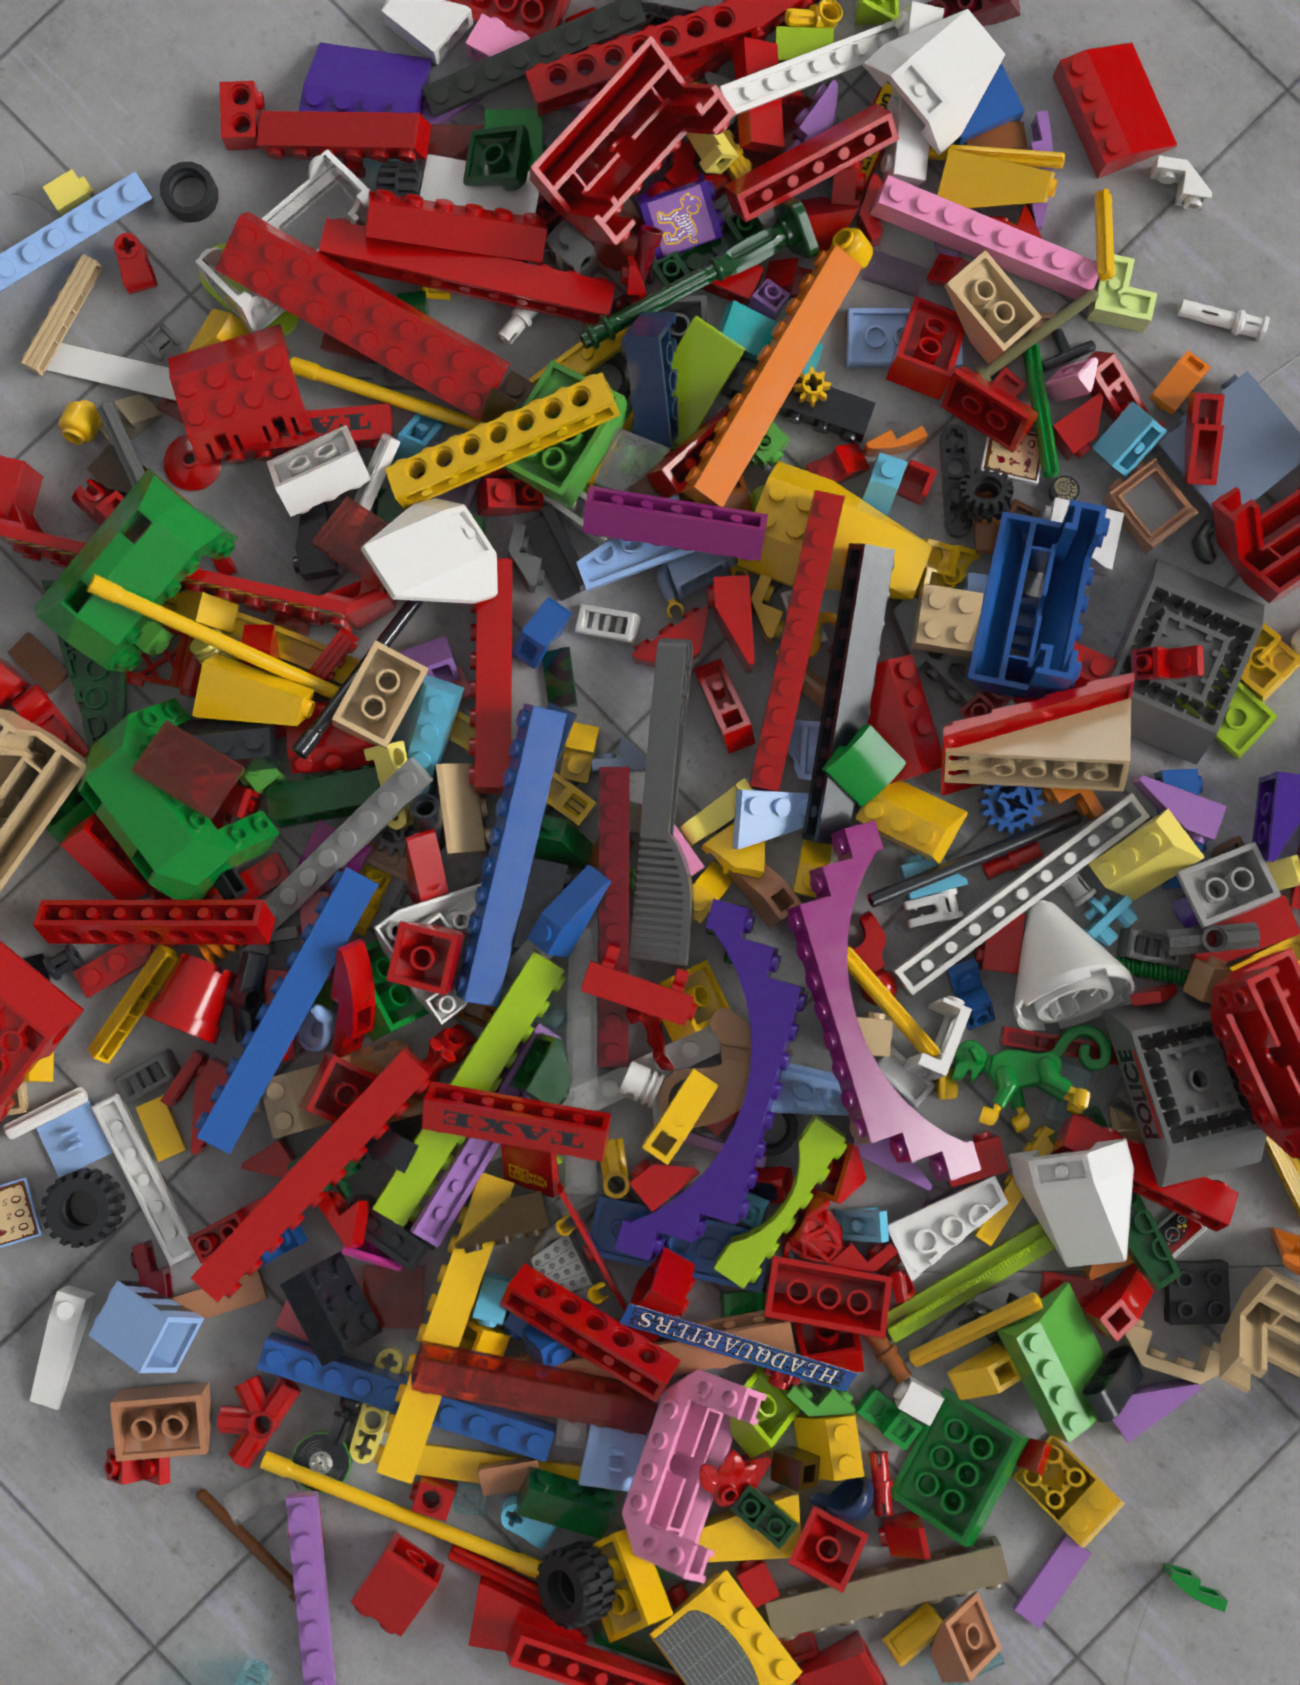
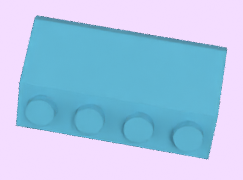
M430 675L425 676L390 741L391 743L404 740L407 759L414 757L433 779L417 796L434 794L438 780L436 764L443 763L464 691V687Z

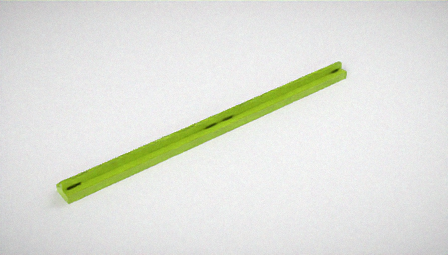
M1039 1221L918 1291L907 1302L898 1303L891 1307L888 1311L886 1329L894 1343H897L1051 1252L1055 1247ZM905 1314L907 1315L905 1318L899 1320L898 1322L894 1323L893 1325L890 1324V1323H892L893 1321H895V1320L899 1319L900 1317L904 1316Z

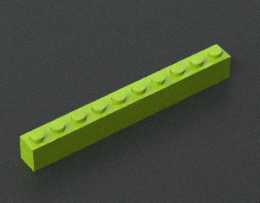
M532 950L449 1085L495 1093L502 1081L498 1077L504 1067L509 1069L518 1056V1053L515 1052L516 1047L520 1041L526 1043L534 1028L530 1025L536 1015L540 1018L544 1015L550 1005V1002L547 1001L548 996L552 990L558 992L566 977L562 975L565 971L562 966L538 951ZM421 1127L413 1140L419 1147L406 1172L394 1170L374 1202L373 1210L403 1228L408 1220L414 1222L422 1209V1206L419 1205L424 1194L428 1197L431 1195L438 1183L434 1178L440 1169L446 1171L454 1158L451 1151L456 1143L462 1145L466 1137L438 1133L422 1129Z

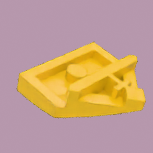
M734 823L703 844L702 849L707 855L711 853L723 866L722 872L725 875L731 870L735 873L759 879L762 877L765 868V841L738 850L733 849Z

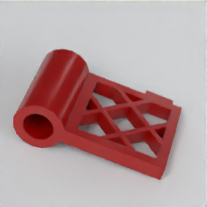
M162 625L171 634L181 636L178 647L171 652L166 648L163 651L165 656L153 664L148 655L143 652L141 655L148 667L140 673H133L128 670L127 684L143 687L144 682L173 687L180 689V695L196 698L202 665L190 651V645L195 638L169 626ZM167 661L173 667L170 680L162 679L156 670ZM152 672V674L154 675V677H152V676H147V675Z

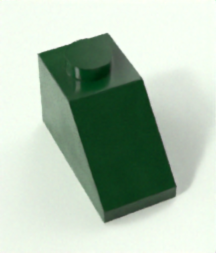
M543 814L533 858L585 869L590 861L593 844L568 819Z

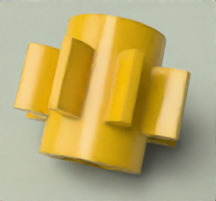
M810 367L809 373L806 375L801 373L798 380L801 383L795 384L793 391L800 392V403L805 400L814 407L815 401L818 399L826 401L827 395L823 390H829L831 383L824 381L825 371L821 373L814 372V368ZM808 383H813L814 388H817L816 391H811Z

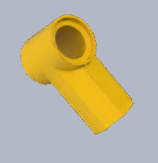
M623 1138L608 1140L603 1162L600 1161L603 1189L609 1197L619 1199L628 1193L630 1179ZM619 1176L623 1178L625 1189L622 1192L615 1193L609 1189L608 1183L611 1177Z

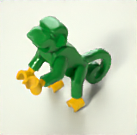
M1090 1025L1071 1027L1064 1032L1051 1051L1041 1054L1021 1050H1004L990 1055L978 1042L966 1040L958 1045L953 1058L955 1062L951 1065L954 1068L951 1082L959 1083L966 1074H969V1083L971 1085L980 1075H985L997 1092L991 1101L994 1103L993 1109L983 1106L979 1122L989 1126L994 1125L1001 1108L1005 1109L1010 1102L1011 1109L1016 1110L1018 1114L1010 1118V1122L1014 1130L1019 1133L1030 1125V1118L1024 1111L1026 1104L1022 1089L1037 1086L1038 1089L1059 1102L1062 1100L1067 1101L1066 1111L1072 1114H1082L1083 1110L1088 1107L1091 1098L1090 1093L1085 1089L1074 1088L1072 1082L1060 1075L1062 1061L1059 1058L1064 1054L1072 1041L1079 1037H1089L1096 1042L1100 1051L1098 1059L1090 1057L1091 1047L1086 1043L1082 1044L1078 1051L1081 1065L1085 1069L1094 1072L1104 1069L1109 1064L1112 1053L1111 1046L1107 1037L1099 1029Z

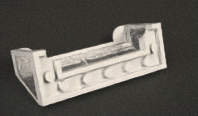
M328 149L311 160L308 171L309 179L262 218V220L319 252L326 218H343L352 224L365 225L368 193L371 191ZM215 247L204 250L195 261L202 277L251 333L264 329L285 311L280 306L215 270L222 255L220 248Z

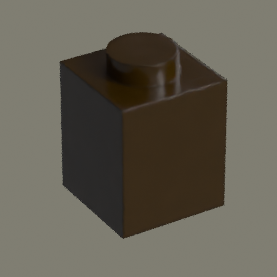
M795 1446L773 1450L771 1481L797 1492L817 1487L820 1456Z

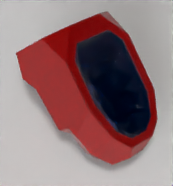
M779 1165L777 1167H762L755 1170L758 1171V1178L754 1189L749 1188L748 1192L769 1200L771 1204L783 1203L793 1185L791 1168Z

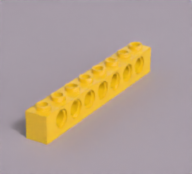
M603 373L588 375L574 385L561 387L547 397L532 400L528 405L520 409L505 412L499 418L488 423L478 424L472 430L461 435H453L447 441L434 447H426L420 453L407 459H399L393 465L385 468L395 499L407 510L414 503L432 499L620 416V412ZM588 400L585 405L578 406L582 401ZM561 412L559 416L551 419L555 413ZM533 424L529 430L524 431L528 425ZM506 436L502 442L497 443L501 437ZM479 448L476 453L470 455L474 449ZM452 460L449 465L443 467L447 461ZM425 472L422 477L417 478L420 473Z

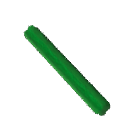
M1036 343L1023 353L1031 408L1039 413L1034 427L1042 476L1044 478H1054L1058 476L1059 465L1039 344Z

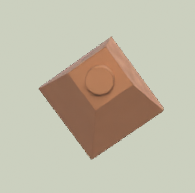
M973 1592V1594L969 1595L940 1624L930 1655L942 1683L971 1682L1002 1650L978 1592Z

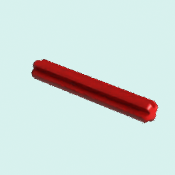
M453 1544L448 1554L449 1561L542 1606L541 1597L538 1596L537 1592L539 1587L536 1582L482 1555Z

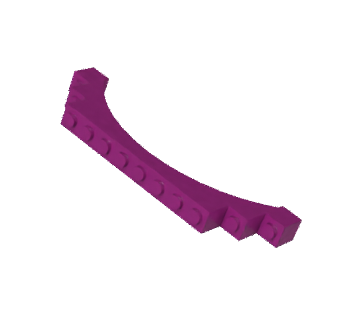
M875 820L832 833V848L839 862L809 871L811 877L810 886L816 894L817 900L788 908L787 921L796 939L797 955L805 969L806 985L811 990L814 999V1012L820 1020L824 1032L823 1042L829 1050L833 1062L832 1072L838 1080L842 1092L841 1102L845 1109H847L851 1122L850 1132L856 1139L857 1144H870L889 1137L890 1151L897 1163L914 1162L929 1157V1168L936 1181H952L981 1170L973 1140L961 1141L943 1132L909 1106L887 1080L866 1044L855 1014L849 985L847 965L848 933L856 894L865 871L876 852L884 848Z

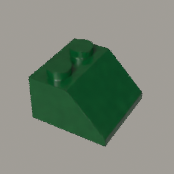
M537 1033L508 1086L532 1100L563 1104L569 1095L570 1090L568 1087L572 1081L562 1040L554 1036Z

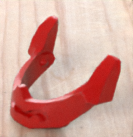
M629 1007L625 1014L631 1024L641 1022L648 1036L647 1043L653 1048V1059L661 1070L672 1071L674 1066L665 1055L664 1036L661 1028L662 1019Z

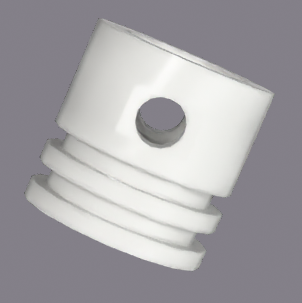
M632 1061L618 1094L636 1102L639 1099L641 1100L640 1104L644 1105L647 1103V1107L651 1108L665 1075L661 1074V1076H658L657 1071L652 1073L650 1068Z

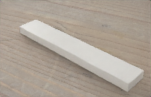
M116 1093L93 1105L91 1109L169 1265L172 1266L195 1254L187 1238L191 1236V1233L121 1093Z

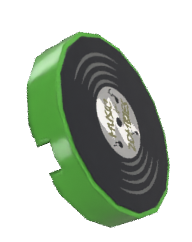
M329 1430L314 1431L297 1444L292 1455L294 1463L341 1482L347 1479L352 1467L350 1448H348L345 1442L342 1446L330 1443L327 1440ZM298 1482L306 1490L318 1491V1493H325Z

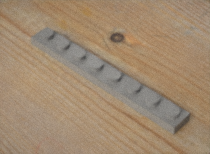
M414 757L409 758L264 900L276 919L272 932L279 930L333 878L337 870L340 871L433 781L431 776Z

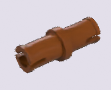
M865 1336L877 1354L876 1359L879 1363L883 1362L895 1379L896 1384L905 1381L911 1376L912 1372L897 1353L898 1348L895 1343L891 1344L887 1337L881 1339Z

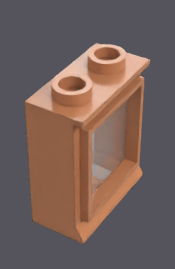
M1156 458L1148 464L1144 460L1141 461L1131 471L1132 476L1126 481L1122 478L1116 480L1107 488L1110 493L1103 499L1110 510L1124 513L1122 525L1145 554L1199 513L1157 463Z

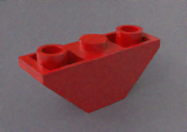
M704 606L700 610L697 607L692 608L682 616L684 620L674 626L673 623H670L659 630L660 636L651 642L649 639H645L634 647L635 652L632 653V659L635 664L655 667L657 645L660 638L690 639L693 645L692 661L699 657L709 612L707 607Z

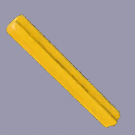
M1104 188L1102 191L1097 190L1094 195L1096 266L1099 280L1103 282L1107 279H1112L1115 275L1112 195L1107 188Z

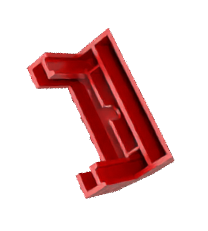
M651 35L530 167L529 180L552 208L589 240L617 245L629 237L631 228L636 224L631 218L616 216L623 209L622 204L630 196L640 191L643 186L642 182L649 175L654 174L662 166L661 161L668 154L679 148L681 139L687 133L718 135L728 128L729 120L736 112L716 84L686 83Z
M1237 487L1221 495L1211 503L1217 543L1246 585L1269 604L1285 597L1300 587V487L1279 503L1272 505L1262 514H1260L1259 504L1252 499L1242 505L1240 489Z
M1292 948L1261 957L1230 972L1216 983L1212 990L1210 1018L1214 1025V1033L1221 1040L1226 1051L1227 1062L1234 1069L1239 1080V1088L1243 1095L1247 1097L1252 1108L1253 1119L1260 1126L1261 1130L1288 1156L1300 1158V965Z

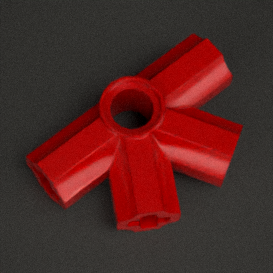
M259 1374L234 1387L242 1406L225 1404L221 1406L217 1419L219 1433L240 1434V1437L228 1453L232 1461L237 1465L250 1469L273 1434L281 1427L283 1419L302 1392L298 1385L290 1379L279 1377L268 1393ZM261 1416H265L269 1419V1429H265L261 1425Z

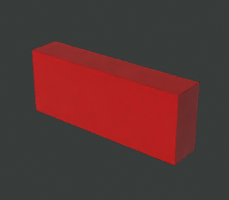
M743 37L733 44L735 80L779 64L777 43ZM781 98L738 114L740 149L774 154L785 147Z
M1282 895L1264 906L1213 924L1226 925L1256 922L1260 932L1259 948L1189 954L1192 963L1195 958L1208 960L1209 956L1229 962L1300 934L1286 896ZM1209 931L1206 935V942L1210 947H1213L1217 938L1212 931Z

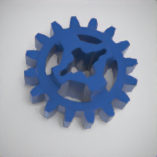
M990 785L989 788L981 787L980 790L986 793L985 797L978 798V802L985 805L979 812L984 816L989 815L985 822L990 826L995 824L994 829L999 832L1004 827L1009 834H1013L1014 827L1022 832L1025 830V823L1032 826L1035 824L1032 819L1033 815L1041 816L1042 814L1036 810L1037 806L1044 804L1043 800L1037 798L1043 792L1038 787L1007 786L1001 790L998 789L1003 785ZM1026 791H1027V793H1028V798H1029L1028 803H1027V800H1026V798H1025V793H1026ZM1002 797L1014 799L1020 805L1008 804ZM993 800H995L997 805L996 813L993 807ZM1023 813L1020 817L1014 819L1016 815Z

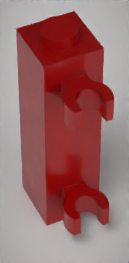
M608 944L602 964L590 960L580 991L685 1026L686 1020L692 1021L697 1004L693 1003V995L683 992L689 976L688 971L677 968L672 985L668 987L615 969L614 966L620 952L619 947Z

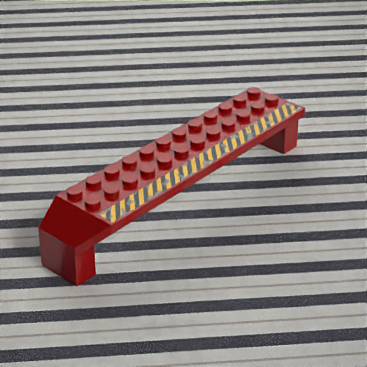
M0 455V539L11 545L13 552L22 554V557L27 560L40 562L41 558L51 561L50 564L67 568L87 543L43 532L33 515L43 476L23 460ZM367 559L361 580L321 596L199 568L192 575L185 576L180 582L181 589L178 592L180 594L182 590L187 592H203L235 604L247 605L250 610L266 614L268 609L277 612V616L285 619L295 620V616L306 619V623L315 626H323L325 622L334 625V629L338 631L346 628L350 632L352 629L361 631L395 610L397 599L391 598Z

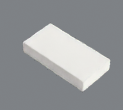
M891 1046L890 1057L881 1056L876 1063L892 1087L917 1108L936 1085L930 1080L905 1070L904 1066L907 1059Z

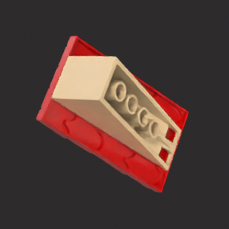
M1134 673L1087 682L1085 687L1047 694L1040 700L992 709L991 714L948 723L943 730L941 796L983 784L1124 791L1130 765L1131 696L1134 686Z

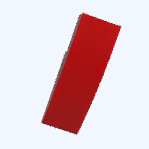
M1189 392L1185 435L1186 484L1215 486L1217 484L1224 425H1221L1225 394Z

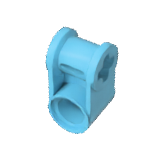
M517 1494L507 1497L502 1505L501 1523L503 1526L524 1538L530 1544L544 1549L553 1535L556 1526L516 1514L514 1517L510 1516V1512H514L517 1509Z

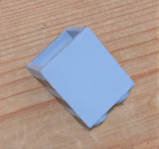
M117 1280L115 1286L111 1288L104 1307L95 1318L94 1326L88 1336L138 1373H176L204 1318L137 1281Z

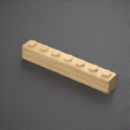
M82 254L75 261L74 269L66 277L63 289L59 290L55 303L49 307L46 319L40 323L37 335L33 336L29 349L22 355L21 363L28 370L43 377L48 365L103 270V267L97 260Z

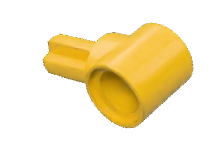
M822 0L820 4H812L809 9H787L785 12V24L790 27L835 29L843 16V10L841 5L835 0Z

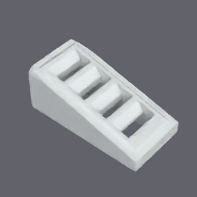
M580 604L575 632L635 645L641 617L632 612ZM590 612L595 613L591 629L587 628ZM605 615L604 626L601 631L599 630L601 617ZM613 618H617L615 632L612 633ZM625 620H628L625 635H623Z

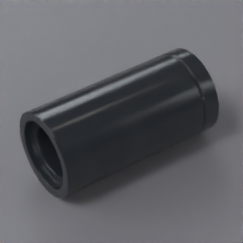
M430 794L419 795L411 801L409 806L415 834L434 829L439 851H441L446 846L439 800Z

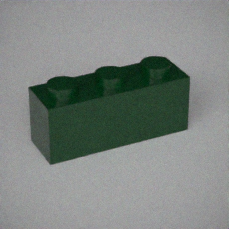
M530 1466L518 1491L516 1515L602 1540L615 1515V1492L605 1488L579 1485L576 1479Z

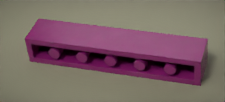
M590 486L585 501L582 533L598 537L619 538L624 541L650 543L655 546L681 548L685 551L707 552L716 556L725 555L738 557L743 560L760 561L768 514Z

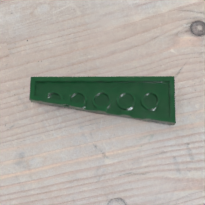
M1098 1105L1082 1114L1091 1118L1093 1123L1103 1128H1109ZM1060 1129L1048 1136L1053 1145H1055ZM1132 1192L1127 1253L1153 1292H1157L1182 1274L1163 1235L1158 1230V1225L1151 1211L1146 1209L1140 1195Z

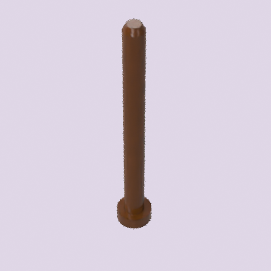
M201 1488L196 1493L197 1499L291 1592L288 1597L294 1602L293 1576L206 1489Z

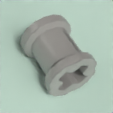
M1080 870L1059 885L1064 887L1074 900L1073 905L1075 907L1086 902L1097 892L1095 888H1090L1081 877Z

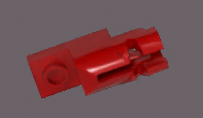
M88 479L86 490L79 486L73 493L71 500L101 527L124 497L117 490L111 494L99 482Z

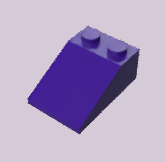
M1275 772L1259 777L1252 842H1256L1265 863L1276 860L1300 823V774Z

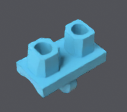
M1106 894L1099 901L1094 897L1086 901L1091 908L1084 914L1085 917L1091 921L1097 914L1099 916L1084 931L1104 947L1110 946L1118 938V935L1108 926L1114 919L1124 928H1128L1138 919L1137 914L1130 906L1133 901L1127 895L1124 897L1119 896L1107 908L1105 906L1111 899Z

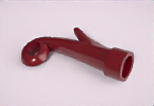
M642 225L637 239L639 245L635 261L640 269L644 286L645 283L651 285L653 282L651 265H653L656 249L660 247L664 233L661 229L651 225ZM631 295L619 296L613 304L612 313L615 314L630 306Z

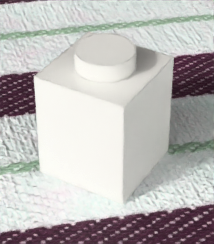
M911 1376L905 1382L899 1383L893 1394V1397L896 1398L894 1402L898 1409L929 1426L944 1400L940 1392Z

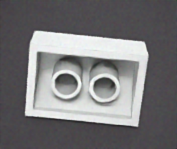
M347 425L267 461L275 489L290 517L296 514H304L312 507L322 502H330L340 494L350 489H358L371 480Z

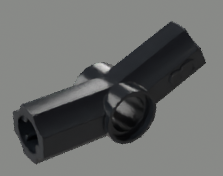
M244 950L242 953L236 981L229 985L225 995L226 1002L233 1008L235 1041L240 1044L247 1031L251 1030L254 1032L259 1023L255 1017L262 1004L265 1003V993L261 988L269 959L268 955Z

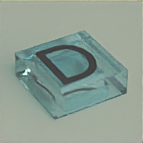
M458 1481L455 1513L485 1516L487 1496L483 1495L481 1484Z

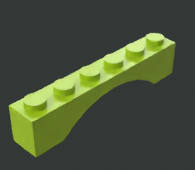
M814 1114L798 1138V1170L793 1186L785 1201L772 1216L759 1226L745 1233L730 1237L714 1261L715 1270L743 1289L748 1282L753 1284L762 1272V1268L759 1266L765 1257L771 1259L779 1247L776 1241L782 1232L787 1235L794 1226L796 1219L793 1216L799 1208L804 1210L813 1197V1194L810 1193L816 1183L821 1185L830 1172V1169L827 1167L832 1159L838 1160L844 1153L847 1144L844 1143L846 1136L843 1132Z

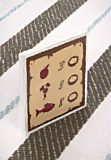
M1030 431L1014 453L987 437L981 472L985 470V467H990V472H994L995 468L1000 469L999 475L1005 472L1008 475V479L1037 486L1041 464L1036 433Z

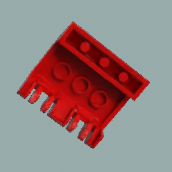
M281 324L168 358L170 382L187 436L200 464L213 460L208 443L216 459L223 457V449L217 437L225 434L234 454L241 452L236 437L237 434L244 450L268 444L269 440L264 426L267 427L272 441H278L279 431L274 424V419L283 417L286 430L290 436L297 435L292 417H295L301 433L313 430L308 409L303 404L288 354L290 352Z

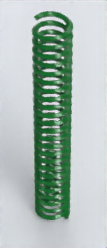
M1114 957L1120 963L1122 961L1124 967L1127 961L1126 968L1130 971L1131 976L1134 974L1137 977L1139 973V978L1143 976L1146 979L1148 976L1149 980L1153 979L1155 981L1157 979L1159 982L1162 979L1163 983L1165 981L1170 983L1171 981L1174 984L1176 981V985L1180 984L1183 986L1190 972L1188 969L1184 971V969L1180 970L1179 968H1170V966L1151 964V962L1147 964V962L1133 961V959Z

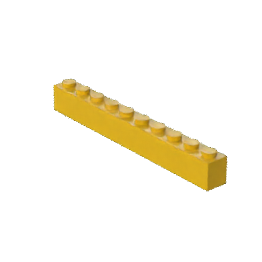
M482 1173L470 1193L472 1198L469 1206H462L457 1223L462 1224L459 1235H452L447 1252L452 1253L449 1264H442L437 1278V1282L442 1283L438 1295L432 1293L426 1311L431 1312L428 1324L422 1323L416 1338V1341L421 1342L418 1353H411L405 1371L410 1372L406 1385L400 1384L395 1398V1402L400 1403L396 1415H389L384 1432L389 1433L386 1445L379 1444L373 1463L378 1464L377 1473L409 1484L413 1482L494 1246V1241L482 1243V1250L465 1253L464 1248L456 1249L455 1243L506 1198L511 1196L515 1184L513 1182Z

